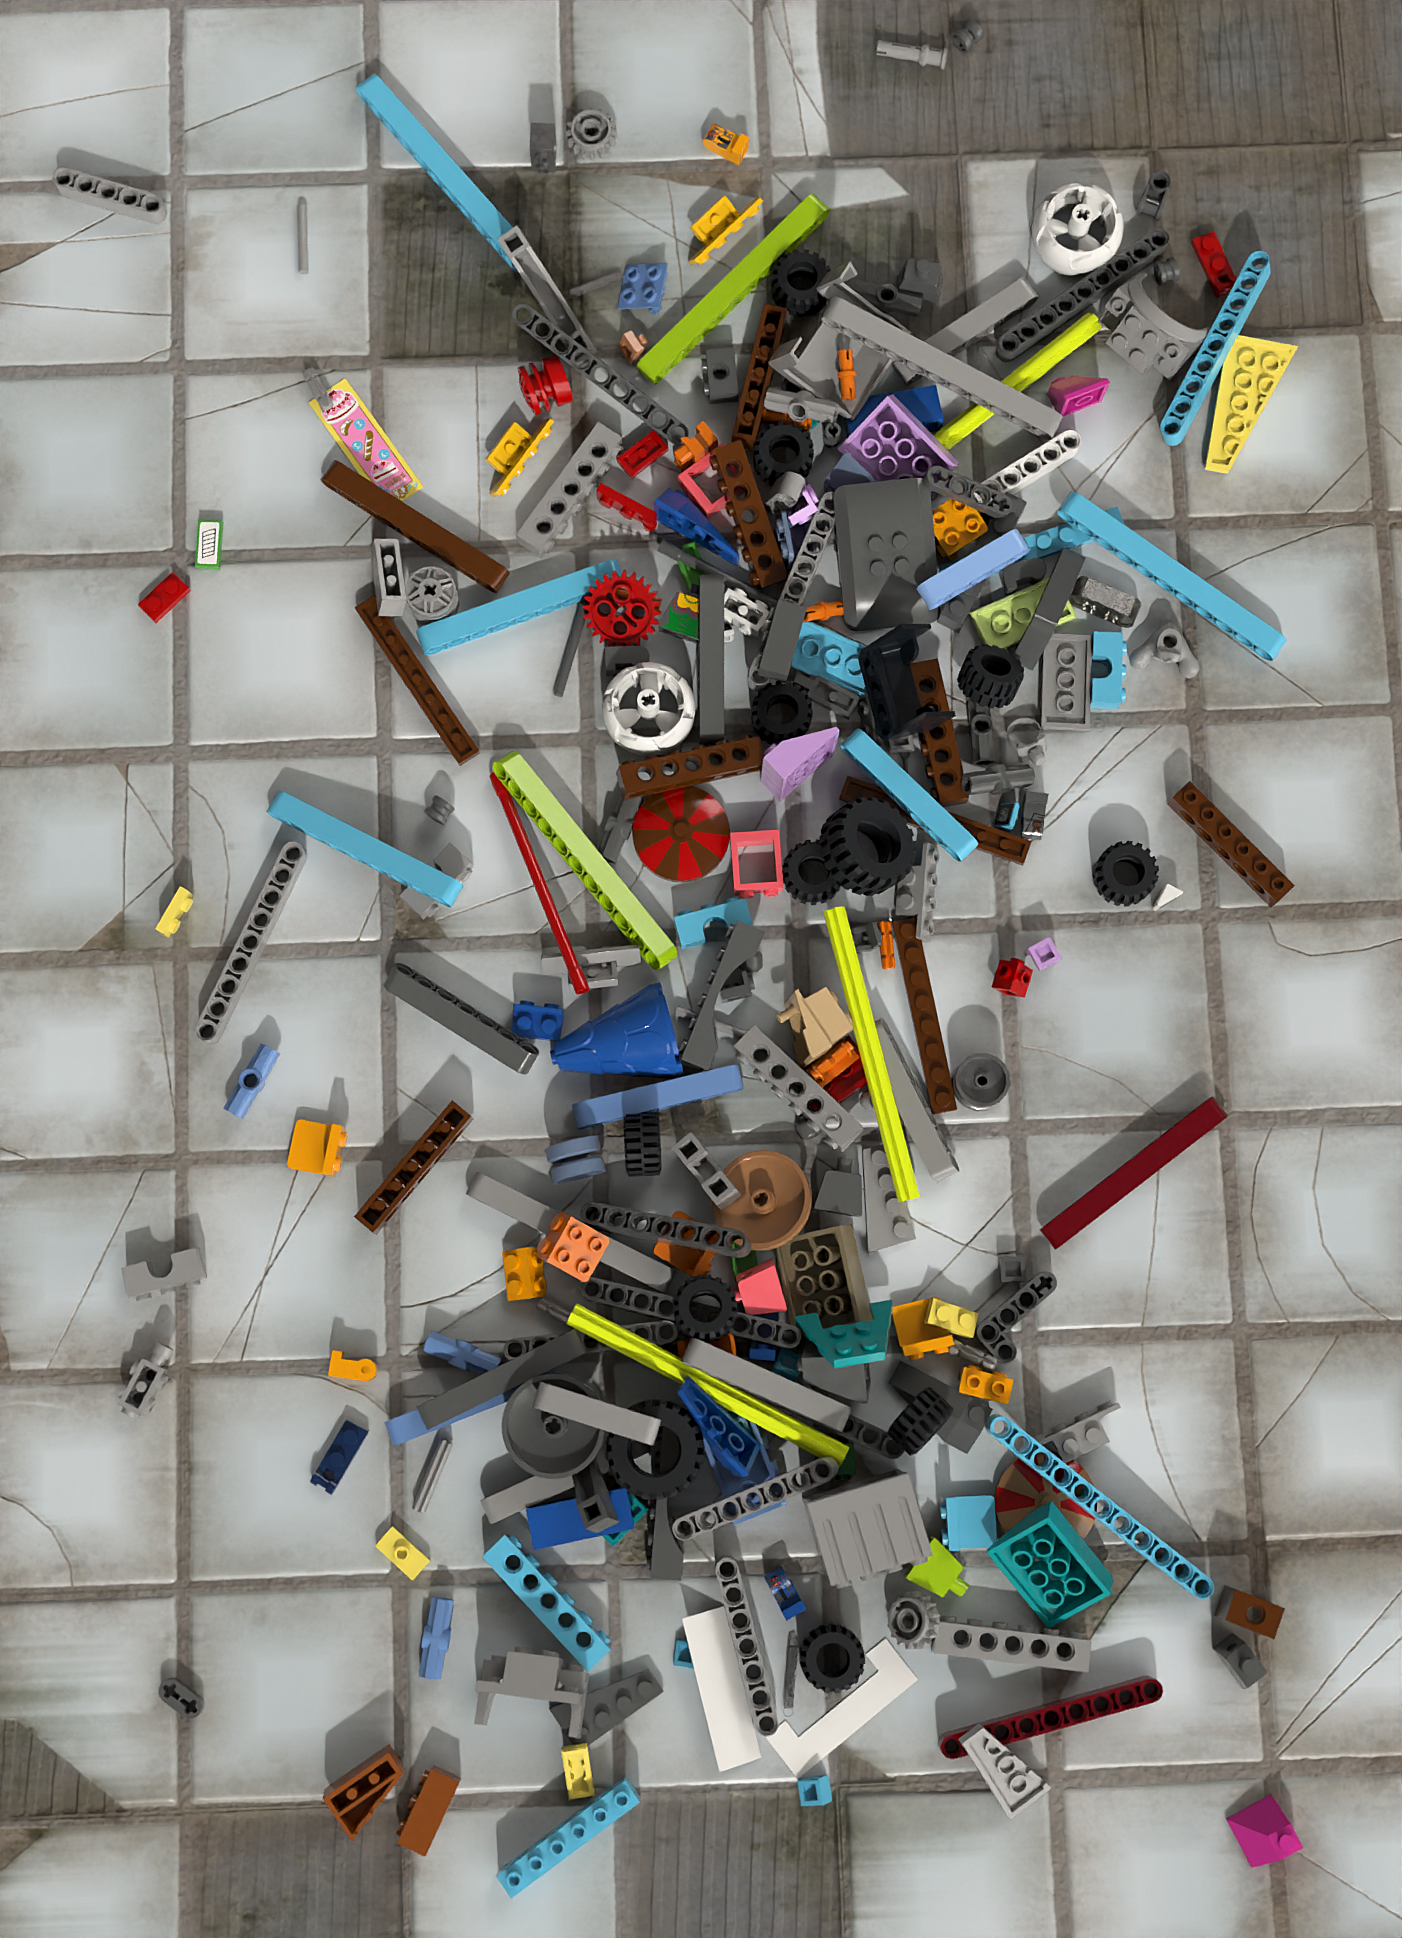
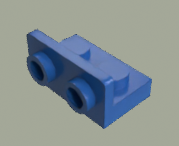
M520 1001L519 1004L513 1005L512 1032L522 1038L556 1042L561 1040L564 1011L559 1009V1005L545 1003L544 1007L534 1006V1002Z

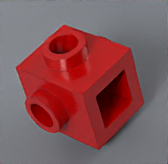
M1021 959L999 960L991 987L1007 996L1025 998L1033 970L1025 966V961Z

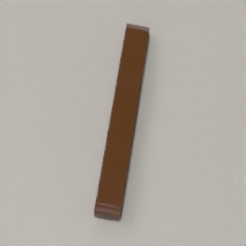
M334 460L320 479L326 487L489 591L497 593L510 575V572L503 565L341 462Z

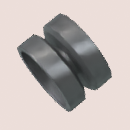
M976 1053L967 1057L955 1070L952 1078L954 1095L964 1107L974 1111H986L995 1107L1007 1095L1010 1087V1074L1006 1065L998 1057L988 1053ZM978 1078L981 1081H985L986 1084L984 1086L979 1085L977 1082Z

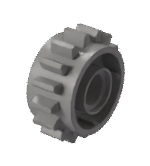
M592 108L585 111L580 110L577 116H572V122L567 123L566 139H568L569 148L573 147V153L575 155L580 154L582 159H585V157L590 158L591 161L598 157L602 159L605 153H611V146L616 145L617 130L615 129V122L610 121V115L603 114L601 109L598 111ZM590 132L596 133L594 136H588L587 134Z
M904 1592V1596H897V1601L890 1604L891 1609L889 1614H887V1626L892 1633L891 1637L898 1640V1645H905V1649H924V1645H931V1640L938 1636L937 1631L941 1626L939 1624L940 1613L936 1609L937 1604L932 1603L930 1596L922 1595V1592Z

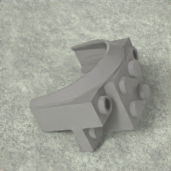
M1141 272L1115 291L1105 305L1107 310L1099 321L1113 332L1106 344L1136 370L1143 373L1153 366L1171 381L1186 361L1199 352L1211 328L1193 329L1179 323L1163 312L1145 293L1141 281L1148 275Z
M515 1647L514 1652L507 1651L506 1657L492 1655L491 1660L484 1659L481 1680L476 1681L475 1691H479L474 1724L487 1726L495 1694L571 1703V1722L568 1737L581 1738L589 1674L583 1672V1667L568 1665L567 1669L564 1667L565 1660L559 1658V1653L541 1650L540 1655L533 1654L534 1650L523 1647ZM559 1682L563 1685L561 1691H558Z

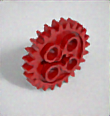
M614 570L612 578L605 573L603 575L604 582L598 578L595 580L598 588L594 586L589 587V591L593 595H585L584 599L590 602L582 607L585 610H589V613L583 616V619L591 620L586 627L595 628L592 636L600 634V643L605 639L609 640L608 647H611L614 642L617 643V646H622L623 643L626 646H632V641L637 646H640V637L647 641L649 639L647 631L653 634L655 632L651 624L658 625L660 622L654 617L662 613L661 610L655 609L656 606L661 604V601L653 599L658 592H650L649 589L652 583L644 585L645 577L643 576L637 580L636 572L627 577L626 570H623L621 576ZM617 588H627L629 597H619ZM607 593L612 594L617 604L607 596ZM608 603L611 607V613H602L599 609V604ZM625 605L627 607L625 613L619 614L617 612L619 606L623 607ZM636 605L642 606L645 609V615L642 617L636 616L633 612V607ZM628 617L635 621L637 626H633ZM623 621L627 625V631L619 632L616 630L615 622Z

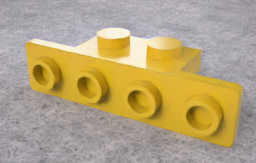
M725 195L718 199L689 227L703 245L688 260L689 264H703L710 257L709 252L714 247L716 249L720 248L727 241L725 237L730 232L733 234L744 225L742 221L747 216L751 218L760 210L758 206L763 202L761 197L753 199L739 213Z
M552 418L544 419L532 436L516 422L511 423L485 458V461L502 475L489 493L492 497L503 496L511 486L509 482L513 476L517 477L523 471L525 460L531 458L537 452L539 441L541 439L544 440L551 433V425L554 423Z

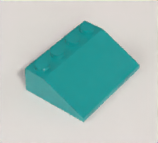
M1052 1501L1029 1513L986 1551L1047 1628L1060 1623L1111 1595L1113 1576Z

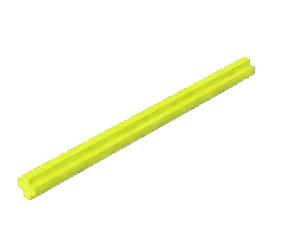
M1088 312L1001 382L1019 392H1023L1100 331L1102 326L1098 322L1099 319L1095 314L1091 315ZM973 403L933 436L949 451L995 413Z
M842 906L823 911L849 1015L853 1021L852 1026L898 1202L915 1199L920 1197L846 910Z
M579 1304L575 1305L566 1323L569 1326L679 1384H682L684 1378L689 1376L716 1403L819 1458L825 1456L832 1457L837 1462L838 1468L843 1463L849 1447L729 1383L682 1363V1358Z

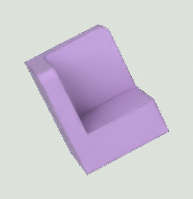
M1050 937L1029 947L1024 952L1026 957L1030 955L1038 971L1052 964L1054 965L1062 959Z

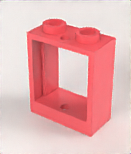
M710 453L678 475V485L707 519L725 507V503H727L724 495L712 504L694 482L695 478L711 467L709 462ZM728 464L727 466L734 473V475H736V467L734 465ZM734 488V495L737 498L745 493L742 488Z
M779 830L730 833L734 895H739V898H752L754 894L764 893L765 897L778 896V892H783ZM774 845L776 882L740 884L737 847Z

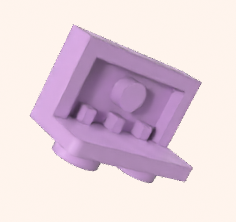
M810 483L808 485L804 484L801 491L803 496L799 497L797 503L787 510V515L792 525L796 523L800 525L807 522L811 518V514L818 511L816 503L819 500Z

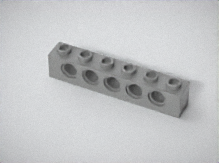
M597 422L517 532V543L540 558L544 553L548 554L555 544L554 539L558 534L562 535L569 525L568 520L570 517L578 514L582 507L581 502L586 496H591L596 488L595 483L599 477L603 478L607 474L612 459H617L622 453V437ZM597 450H601L605 453L601 457H596L593 455V453ZM583 469L591 471L587 476L579 474ZM569 488H575L578 490L573 495H569L566 493V490ZM557 506L564 509L558 514L552 512V509ZM543 525L550 527V530L545 533L538 531L539 527Z
M754 1025L734 1045L737 1052L736 1058L745 1066L749 1063L755 1069L753 1074L760 1081L764 1082L767 1080L772 1085L771 1091L778 1098L782 1099L785 1097L790 1102L789 1108L796 1115L799 1116L802 1113L808 1119L807 1125L814 1132L817 1133L820 1130L826 1136L825 1142L832 1149L835 1150L838 1147L843 1152L863 1132V1126L757 1026ZM763 1051L768 1054L764 1061L755 1060V1055L758 1052ZM777 1068H782L786 1071L785 1075L781 1078L773 1077L772 1073ZM794 1085H801L804 1088L803 1092L799 1095L791 1094L790 1089ZM816 1101L822 1105L817 1112L808 1110L811 1102ZM835 1118L839 1120V1126L835 1129L827 1128L826 1122L829 1119Z
M942 1615L941 1620H939L941 1626L937 1631L938 1636L932 1640L931 1651L935 1654L1089 1672L1091 1640L1085 1638V1633L1069 1631V1636L1059 1635V1630L1044 1628L1043 1632H1035L1032 1626L1018 1625V1629L1008 1628L1007 1623L993 1622L992 1626L982 1625V1620L967 1619V1623L957 1622V1617ZM964 1630L967 1634L966 1640L960 1644L955 1643V1632ZM984 1633H990L992 1636L991 1644L986 1647L981 1646L979 1643L980 1636ZM1010 1636H1015L1018 1640L1016 1648L1012 1650L1006 1649V1639ZM1036 1639L1042 1640L1043 1649L1038 1653H1033L1031 1651L1032 1642ZM1063 1642L1067 1643L1069 1646L1068 1653L1064 1656H1058L1057 1646Z

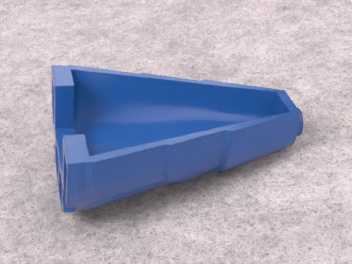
M661 983L649 984L622 1003L616 1004L592 1022L587 1021L553 1045L554 1050H550L553 1065L558 1064L559 1069L562 1071L595 1075L607 1073L664 1079L684 1077L682 1064L679 1059V1050Z

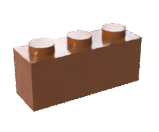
M433 1765L430 1772L424 1771L418 1784L423 1786L419 1796L413 1795L407 1808L411 1811L407 1821L402 1819L396 1834L400 1836L397 1844L424 1857L426 1856L462 1778Z

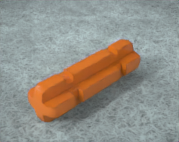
M890 921L878 922L877 926L882 934V945H880V954L883 956L881 960L882 968L893 969L896 964L895 957H893L892 934H890L892 931Z

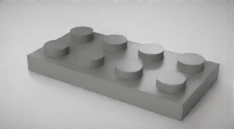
M1053 633L1042 653L1041 729L1089 731L1092 635Z

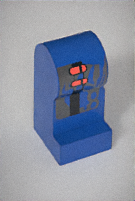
M782 1566L764 1576L786 1621L806 1610Z

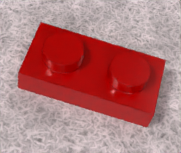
M652 430L617 458V463L633 479L668 452L669 447Z
M171 572L137 605L157 623L191 590Z

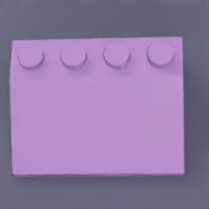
M894 395L887 396L838 448L843 455L848 452L877 482L923 478L924 474L933 466H941L953 471L960 464ZM933 474L934 482L937 483L939 481L937 474Z
M834 727L782 741L777 746L772 744L763 753L765 755L761 771V782L781 802L834 755L840 730Z

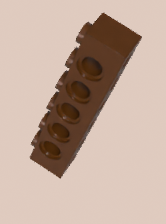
M765 303L732 433V442L741 440L744 449L754 451L755 441L759 435L765 409L764 400L767 390L771 386L774 369L768 362L781 344L787 319V308Z
M738 440L713 449L710 452L709 462L712 470L717 471L719 477L717 485L720 493L725 494L727 500L725 508L728 516L733 517L735 523L733 531L736 539L741 540L743 546L741 554L744 562L749 563L751 569L749 577L752 585H756L757 589L760 590L787 580L788 574L742 441ZM726 465H734L737 469V474L735 476L729 475L726 472ZM739 487L744 490V499L735 497L734 488ZM747 510L752 513V522L743 520L742 511ZM751 533H756L760 536V545L751 543ZM759 556H764L768 559L769 565L767 568L759 566Z
M938 658L910 663L921 707L933 706L937 712L949 711ZM923 683L928 684L931 687V691L923 692L920 690L919 685ZM949 719L934 728L940 731L942 737L933 738L930 736L929 731L921 732L923 741H920L922 756L926 755L928 762L925 765L927 779L932 780L933 788H930V794L943 808L967 803L969 795L967 796L961 787L964 773L952 719ZM941 752L946 755L947 760L940 762L936 760L934 754ZM940 777H950L952 780V784H942L940 781Z
M745 735L734 742L722 740L716 742L715 746L710 747L698 745L691 748V751L682 752V750H675L669 752L668 756L663 757L651 755L640 762H635V760L624 761L616 771L623 800L762 771L763 757L765 755L763 754L764 750L760 736L752 737V735ZM732 752H739L743 759L736 760L732 756ZM709 757H716L720 764H711ZM693 762L697 769L690 770L686 767L685 763ZM662 767L671 768L673 774H664L662 771ZM646 772L650 779L642 780L638 773Z
M1190 781L1167 803L1270 907L1278 903L1295 886Z
M452 1100L354 1217L372 1233L377 1235L474 1120L473 1117Z

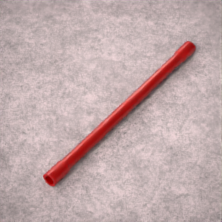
M493 772L489 775L496 795L499 797L567 967L576 995L586 993L590 990L583 970L578 964L511 794Z

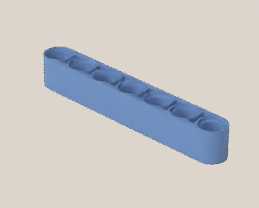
M735 1064L572 1104L577 1129L579 1130L623 1120L626 1114L652 1113L743 1090L744 1085L739 1065Z
M551 1369V1370H549V1371H547V1372H545V1373H543V1374H541V1375L554 1373V1372H553V1369ZM521 1385L429 1430L426 1429L417 1409L388 1420L384 1423L392 1445H399L506 1403Z

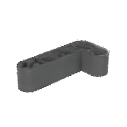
M1045 1271L1034 1275L975 1328L976 1339L990 1355L997 1358L998 1363H1010L1016 1358L1017 1349L1005 1333L1056 1289L1057 1279L1052 1273ZM1040 1278H1047L1049 1280L1047 1283L1048 1289L1046 1287L1041 1288L1037 1292L1032 1290L1041 1284ZM1023 1292L1031 1297V1304L1028 1307L1022 1306L1019 1302V1297ZM1003 1309H1008L1012 1313V1320L1009 1323H1004L1000 1318V1313ZM985 1325L990 1326L994 1332L993 1337L989 1340L984 1339L981 1335V1330ZM1001 1345H1006L1010 1349V1356L1005 1360L998 1355V1348Z

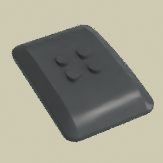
M907 478L839 486L834 492L833 502L845 625L852 631L893 628L900 624H930L935 622L940 614V606L929 610L917 591V587L921 583L937 574L931 492L925 486L923 478Z

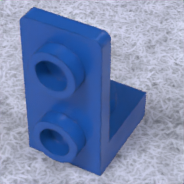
M779 1312L753 1316L778 1322ZM762 1325L758 1328L757 1333L762 1338H768L772 1334V1330L769 1326ZM752 1341L749 1359L776 1361L777 1347Z

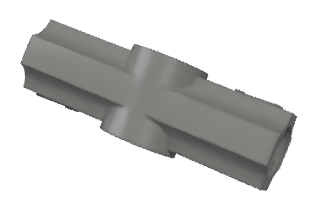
M769 387L764 400V407L766 409L789 414L797 422L812 419L833 424L836 422L839 412L838 403L815 398L811 392L801 390L796 394Z

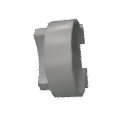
M1028 717L1018 718L1011 722L1007 728V739L1009 745L1017 750L1019 763L1030 760L1036 766L1045 762L1044 753L1047 747L1046 737L1041 734L1039 723ZM1021 725H1030L1039 731L1036 740L1027 745L1014 742L1009 737V734L1014 728Z

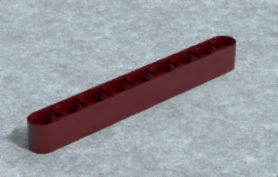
M1213 1096L1044 1225L1040 1231L1056 1250L1228 1117V1114Z
M1141 1676L945 1732L939 1737L938 1747L946 1758H961L968 1756L958 1739L977 1724H981L994 1737L995 1728L998 1725H1005L1007 1727L1005 1736L995 1738L1003 1745L1154 1703L1162 1697L1163 1687L1155 1678ZM1149 1682L1154 1683L1155 1690L1153 1694L1146 1696L1143 1691L1144 1686ZM1128 1689L1130 1691V1699L1124 1703L1120 1702L1119 1693L1122 1690ZM1103 1696L1106 1700L1105 1706L1099 1710L1095 1709V1699ZM1080 1704V1714L1075 1717L1070 1716L1069 1708L1071 1705ZM1048 1711H1055L1056 1720L1050 1724L1045 1723V1714ZM1023 1718H1030L1032 1721L1031 1727L1026 1731L1020 1730V1721ZM949 1739L957 1741V1748L952 1752L944 1749L945 1742Z

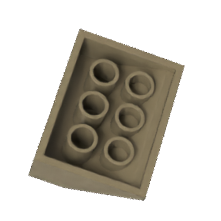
M852 1224L839 1225L797 1235L786 1244L774 1248L790 1325L796 1327L795 1316L818 1313L822 1329L831 1328L835 1325L843 1326L859 1321L873 1320ZM800 1329L801 1339L806 1338L805 1332ZM792 1332L793 1339L796 1340L797 1336L794 1332Z

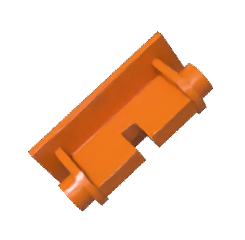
M843 1039L811 1065L806 1072L819 1086L824 1088L860 1057L853 1050V1046Z

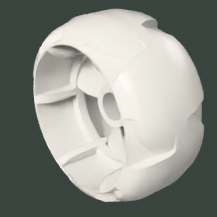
M1068 183L1049 193L1039 205L1032 225L1033 244L1036 252L1042 256L1043 262L1050 269L1066 276H1074L1080 273L1086 276L1108 262L1116 254L1123 237V217L1118 211L1114 198L1104 189L1093 184L1084 186L1080 183ZM1073 208L1068 225L1053 219L1056 212ZM1096 218L1100 219L1101 227L1106 229V235L1102 244L1088 235L1091 222ZM1068 233L1069 237L1078 240L1079 249L1073 251L1063 247L1055 240L1056 236Z
M655 662L637 663L635 666L627 667L620 671L607 686L602 705L604 724L615 743L630 753L640 756L665 754L669 750L678 747L692 729L695 717L693 692L684 677L680 676L669 666ZM638 683H640L642 691L637 697L638 709L620 710V702L625 692L632 686L637 688ZM662 685H664L665 690H671L678 703V714L660 710L658 694L662 689ZM645 703H652V704H653V705L649 704L647 707L644 706ZM640 718L645 720L655 719L661 732H659L658 736L644 737L633 733L631 727Z

